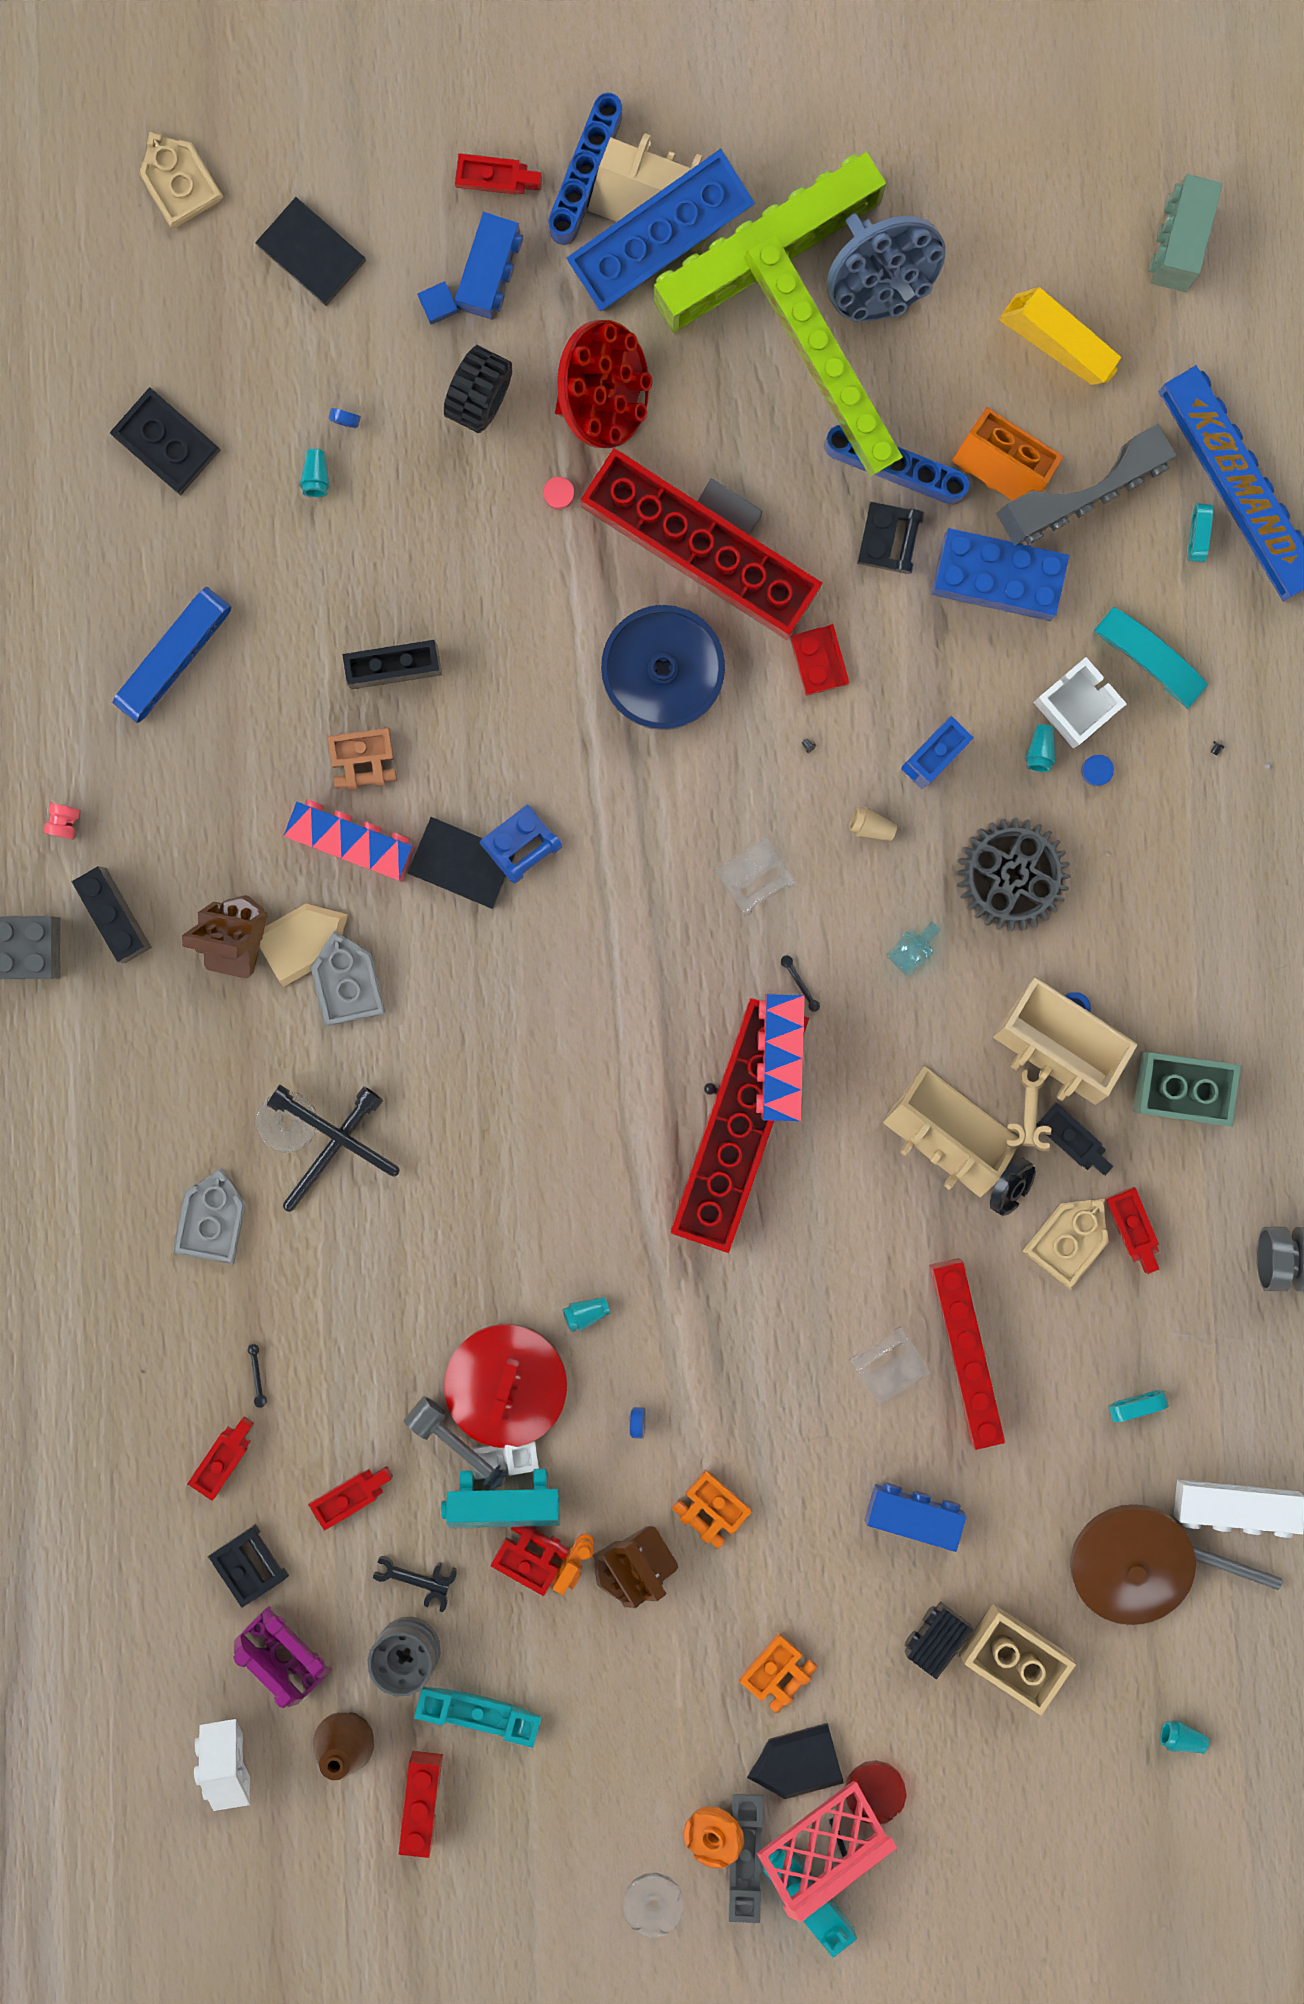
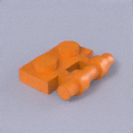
M706 1469L686 1491V1495L693 1500L692 1504L687 1507L679 1499L671 1508L680 1516L679 1520L682 1523L691 1525L701 1534L700 1538L706 1544L710 1542L717 1549L725 1542V1539L718 1534L720 1529L723 1527L732 1535L752 1513V1509ZM701 1509L714 1519L709 1525L697 1515Z
M582 1533L577 1537L566 1558L559 1566V1571L553 1582L552 1589L564 1595L567 1588L574 1589L582 1574L580 1572L582 1569L580 1563L582 1560H587L593 1555V1536L588 1533Z
M778 1632L739 1677V1682L761 1701L769 1693L774 1695L775 1698L769 1704V1707L778 1714L785 1705L789 1706L792 1703L794 1694L803 1684L806 1686L812 1680L811 1675L818 1666L811 1659H808L802 1667L797 1665L796 1662L803 1656L802 1652ZM789 1672L794 1677L783 1688L778 1683Z

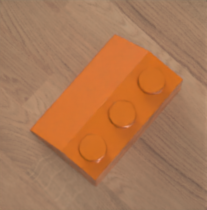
M986 407L955 454L952 462L957 464L963 472L972 474L983 481L988 488L999 491L1013 501L1032 490L1042 492L1064 456Z

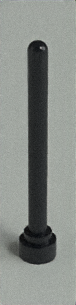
M279 1084L266 1104L276 1112L278 1109L282 1112L287 1110L388 1175L395 1177L399 1174L400 1169L396 1164L292 1100L294 1096L290 1095V1090Z
M365 1086L356 1095L357 1100L355 1104L357 1106L339 1128L348 1135L352 1133L366 1113L370 1114L372 1110L376 1111L383 1102L380 1096ZM333 1139L330 1140L284 1201L283 1209L285 1211L291 1212L294 1210L340 1149L341 1144Z

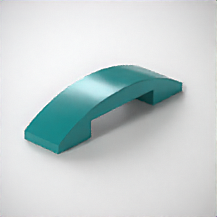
M1113 607L1094 629V632L1115 650L1120 649L1165 686L1164 690L1185 708L1188 709L1208 686L1205 680L1172 648L1116 607Z
M423 1687L421 1689L414 1714V1719L442 1726L446 1722L503 1736V1741L532 1748L534 1747L541 1722L540 1715L502 1701L467 1692L434 1687Z

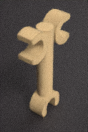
M1023 1070L1021 1081L1026 1088L1023 1128L1018 1124L1012 1123L1008 1125V1131L1018 1133L1019 1138L1015 1141L1007 1140L1006 1147L1016 1149L1022 1145L1035 1146L1040 1151H1049L1050 1144L1040 1142L1039 1136L1042 1134L1051 1135L1052 1128L1041 1126L1036 1129L1038 1091L1043 1086L1045 1080L1039 1077L1038 1081L1030 1082L1027 1078L1028 1070Z

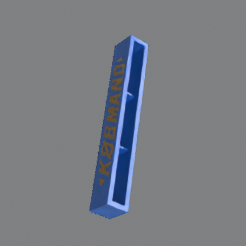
M1197 365L1165 383L1158 392L1284 602L1304 590V537L1299 530H1294L1289 521L1290 514L1287 508L1282 503L1279 504L1273 494L1274 487L1267 477H1263L1257 468L1259 465L1258 460L1251 450L1247 451L1241 441L1243 436L1238 426L1231 424L1228 419L1224 402L1213 394L1208 375L1204 371H1200Z

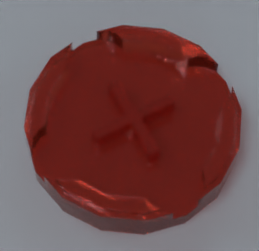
M878 1760L864 1762L854 1768L848 1776L845 1787L852 1781L857 1782L880 1824L893 1820V1817L904 1808L907 1797L905 1783L898 1770L889 1763ZM852 1793L846 1797V1802L849 1809L855 1815L857 1800Z

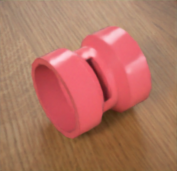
M50 803L48 809L50 820L45 823L43 833L74 840L76 830L73 825L79 819L81 810Z

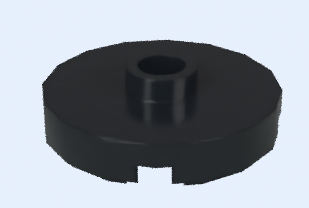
M1022 1157L1008 1166L993 1189L989 1202L990 1209L1001 1216L1009 1215L1017 1209L1020 1203L1016 1200L1020 1195L1025 1197L1034 1182L1036 1171L1033 1163Z

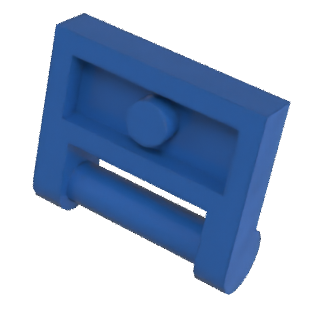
M528 804L479 842L513 883L520 881L526 871L549 853H556L562 848L559 838L549 831ZM539 837L543 843L516 864L509 860L510 857L528 843Z

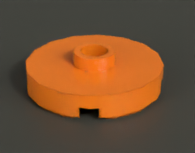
M706 1806L697 1809L685 1824L683 1831L685 1845L688 1849L692 1850L694 1853L693 1857L698 1862L710 1868L721 1869L734 1863L740 1856L744 1846L743 1831L738 1821L728 1812L718 1807Z

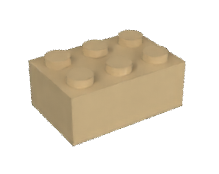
M994 1603L959 1654L964 1665L1041 1716L1076 1665L1070 1654Z

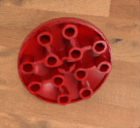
M612 320L590 321L579 327L572 334L562 352L558 368V397L555 415L564 417L573 434L588 446L594 448L618 447L635 434L641 422L647 417L649 390L652 387L653 380L648 372L643 350L634 333H631L622 324ZM640 391H645V403H637Z
M515 1324L492 1325L470 1335L458 1346L452 1355L444 1379L445 1400L456 1424L472 1439L497 1448H505V1445L520 1447L542 1437L558 1420L567 1396L566 1370L557 1350L541 1334L527 1327Z

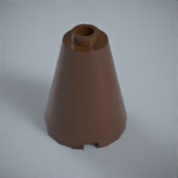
M352 1712L333 1713L323 1719L317 1727L313 1738V1749L322 1775L329 1780H340L360 1770L370 1760L374 1750L373 1730L368 1722L358 1714Z

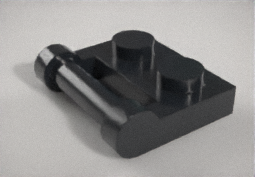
M870 501L857 564L912 574L914 564L911 563L918 526L919 523L923 522L924 512ZM898 519L904 520L907 523L899 560L890 559L897 522Z
M256 1524L208 1556L241 1608L289 1576L285 1568L281 1569L259 1535L261 1531ZM246 1542L250 1543L271 1575L266 1580L262 1578L243 1549L242 1545Z

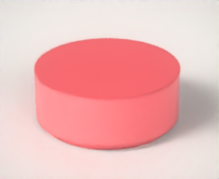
M564 477L551 478L544 486V499L551 508L565 509L573 502V485Z

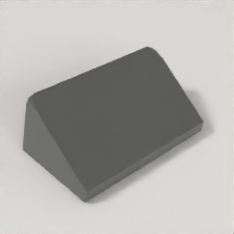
M712 478L697 501L748 535H750L763 513L761 509Z

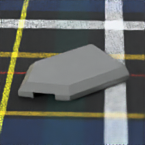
M333 931L311 966L325 1027L385 1014L372 954L336 931Z
M222 1168L184 1192L173 1253L234 1264L245 1202Z

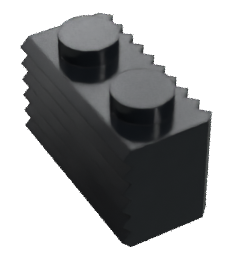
M942 1602L937 1607L931 1606L923 1617L925 1623L919 1632L914 1630L904 1644L906 1646L905 1654L907 1658L935 1679H938L973 1631L968 1621Z

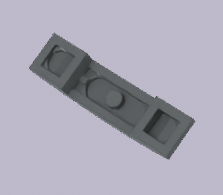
M732 1794L731 1816L738 1821L743 1831L744 1846L738 1859L730 1864L729 1922L760 1923L761 1861L757 1852L761 1850L763 1795Z

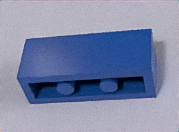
M482 213L455 297L457 309L491 320L495 311L500 312L504 301V293H501L504 282H510L514 269V264H511L513 253H519L523 242L519 223L490 213Z
M884 1482L883 1486L874 1485L865 1516L867 1526L954 1552L957 1551L967 1517L964 1511L960 1509L961 1505L949 1500H943L942 1504L930 1500L931 1496L918 1491H913L912 1495L901 1492V1487Z

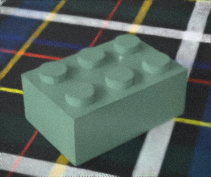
M1186 174L1180 184H1175L1172 194L1169 193L1164 207V212L1168 213L1164 224L1161 223L1156 242L1160 243L1157 253L1153 254L1148 272L1153 273L1151 284L1187 292L1199 276L1223 183Z
M1141 1051L1133 1112L1233 1127L1241 1065Z

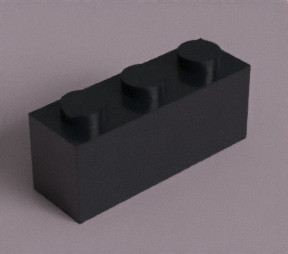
M435 640L342 654L347 685L351 689L442 675L439 650Z
M97 866L71 881L117 962L126 963L152 948L107 868Z

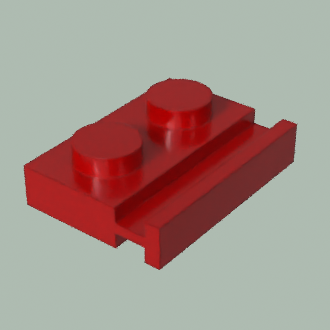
M834 624L790 635L806 696L849 685Z

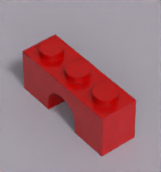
M412 1751L408 1766L398 1855L430 1857L443 1754Z

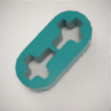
M1196 503L1194 506L1187 552L1188 561L1205 563L1207 559L1213 519V505Z
M1164 1390L1147 1392L1108 1405L1112 1422L1127 1421L1169 1407Z

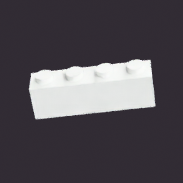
M1177 1479L1173 1516L1186 1528L1200 1529L1202 1524L1212 1525L1214 1530L1231 1532L1232 1528H1243V1532L1248 1534L1262 1535L1263 1530L1273 1531L1274 1535L1278 1537L1292 1538L1293 1533L1303 1534L1304 1495L1299 1491Z

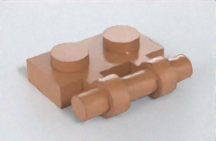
M389 728L327 736L332 767H344L345 769L344 776L334 777L336 789L348 788V790H355L361 785L375 784V786H383L385 782L397 781L395 768L383 770L382 761L394 760ZM372 763V772L356 774L355 765Z

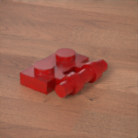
M536 1526L511 1527L510 1530L521 1535L516 1543L506 1537L490 1566L544 1596L559 1571V1566L550 1562L553 1554L564 1560L570 1549L560 1544L561 1540L554 1536L550 1538L537 1531ZM529 1540L544 1548L541 1556L526 1548Z

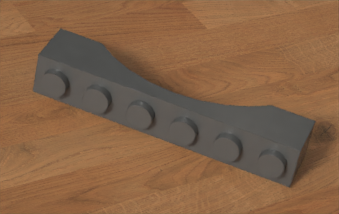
M1157 424L1134 436L1121 447L1117 461L1111 471L1097 485L1068 494H1047L1032 490L1009 502L996 514L1014 546L1023 541H1026L1027 545L1043 537L1042 531L1051 527L1052 531H1056L1069 523L1068 517L1076 514L1080 518L1094 509V503L1101 500L1104 505L1118 497L1120 489L1126 487L1130 491L1144 483L1143 477L1151 474L1154 478L1169 469L1167 463L1174 459L1176 454L1161 427Z

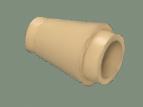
M857 807L852 815L849 830L855 832V836L892 841L897 831V824L892 823V821L867 807L864 809Z

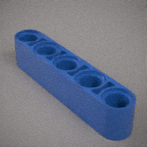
M602 93L595 100L548 220L550 236L557 244L566 245L575 239L590 203L598 169L610 137L615 139L622 121V104L619 97L613 93ZM607 107L613 108L616 111L614 115L609 117L602 115L600 112ZM593 136H601L605 140L600 145H593L589 142ZM588 164L593 167V170L588 174H582L578 171V168L581 165ZM571 193H578L582 196L581 200L576 203L569 202L566 198ZM566 221L571 226L567 231L562 232L555 229L556 224Z
M836 425L831 428L825 440V451L833 459L866 471L841 426ZM835 436H842L846 439L848 445L845 448H836L832 444L831 439ZM898 446L897 448L902 455V458L899 460L903 462L905 468L902 471H894L888 466L875 474L878 477L950 505L961 502L968 492L970 485L969 479L964 473ZM921 470H927L932 474L933 481L924 483L919 480L917 473ZM951 481L957 482L961 487V493L951 494L946 488V483Z
M209 587L203 588L118 691L112 703L136 723L141 722L229 615L232 606Z

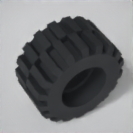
M479 345L474 346L461 361L450 383L444 402V416L478 434L489 426L505 397L512 377V362Z

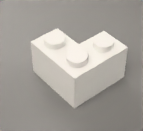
M233 1719L199 1725V1737L195 1738L196 1756L199 1757V1766L194 1767V1779L196 1785H200L202 1788L203 1799L209 1801L213 1811L250 1805V1775L243 1763V1733L237 1720Z

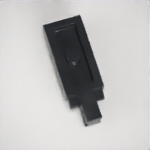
M1057 1102L1036 1123L1037 1127L1048 1126L1052 1128L1051 1135L1046 1136L1086 1170H1089L1093 1165L1100 1173L1106 1176L1114 1167L1102 1156L1106 1151L1102 1146L1103 1144Z

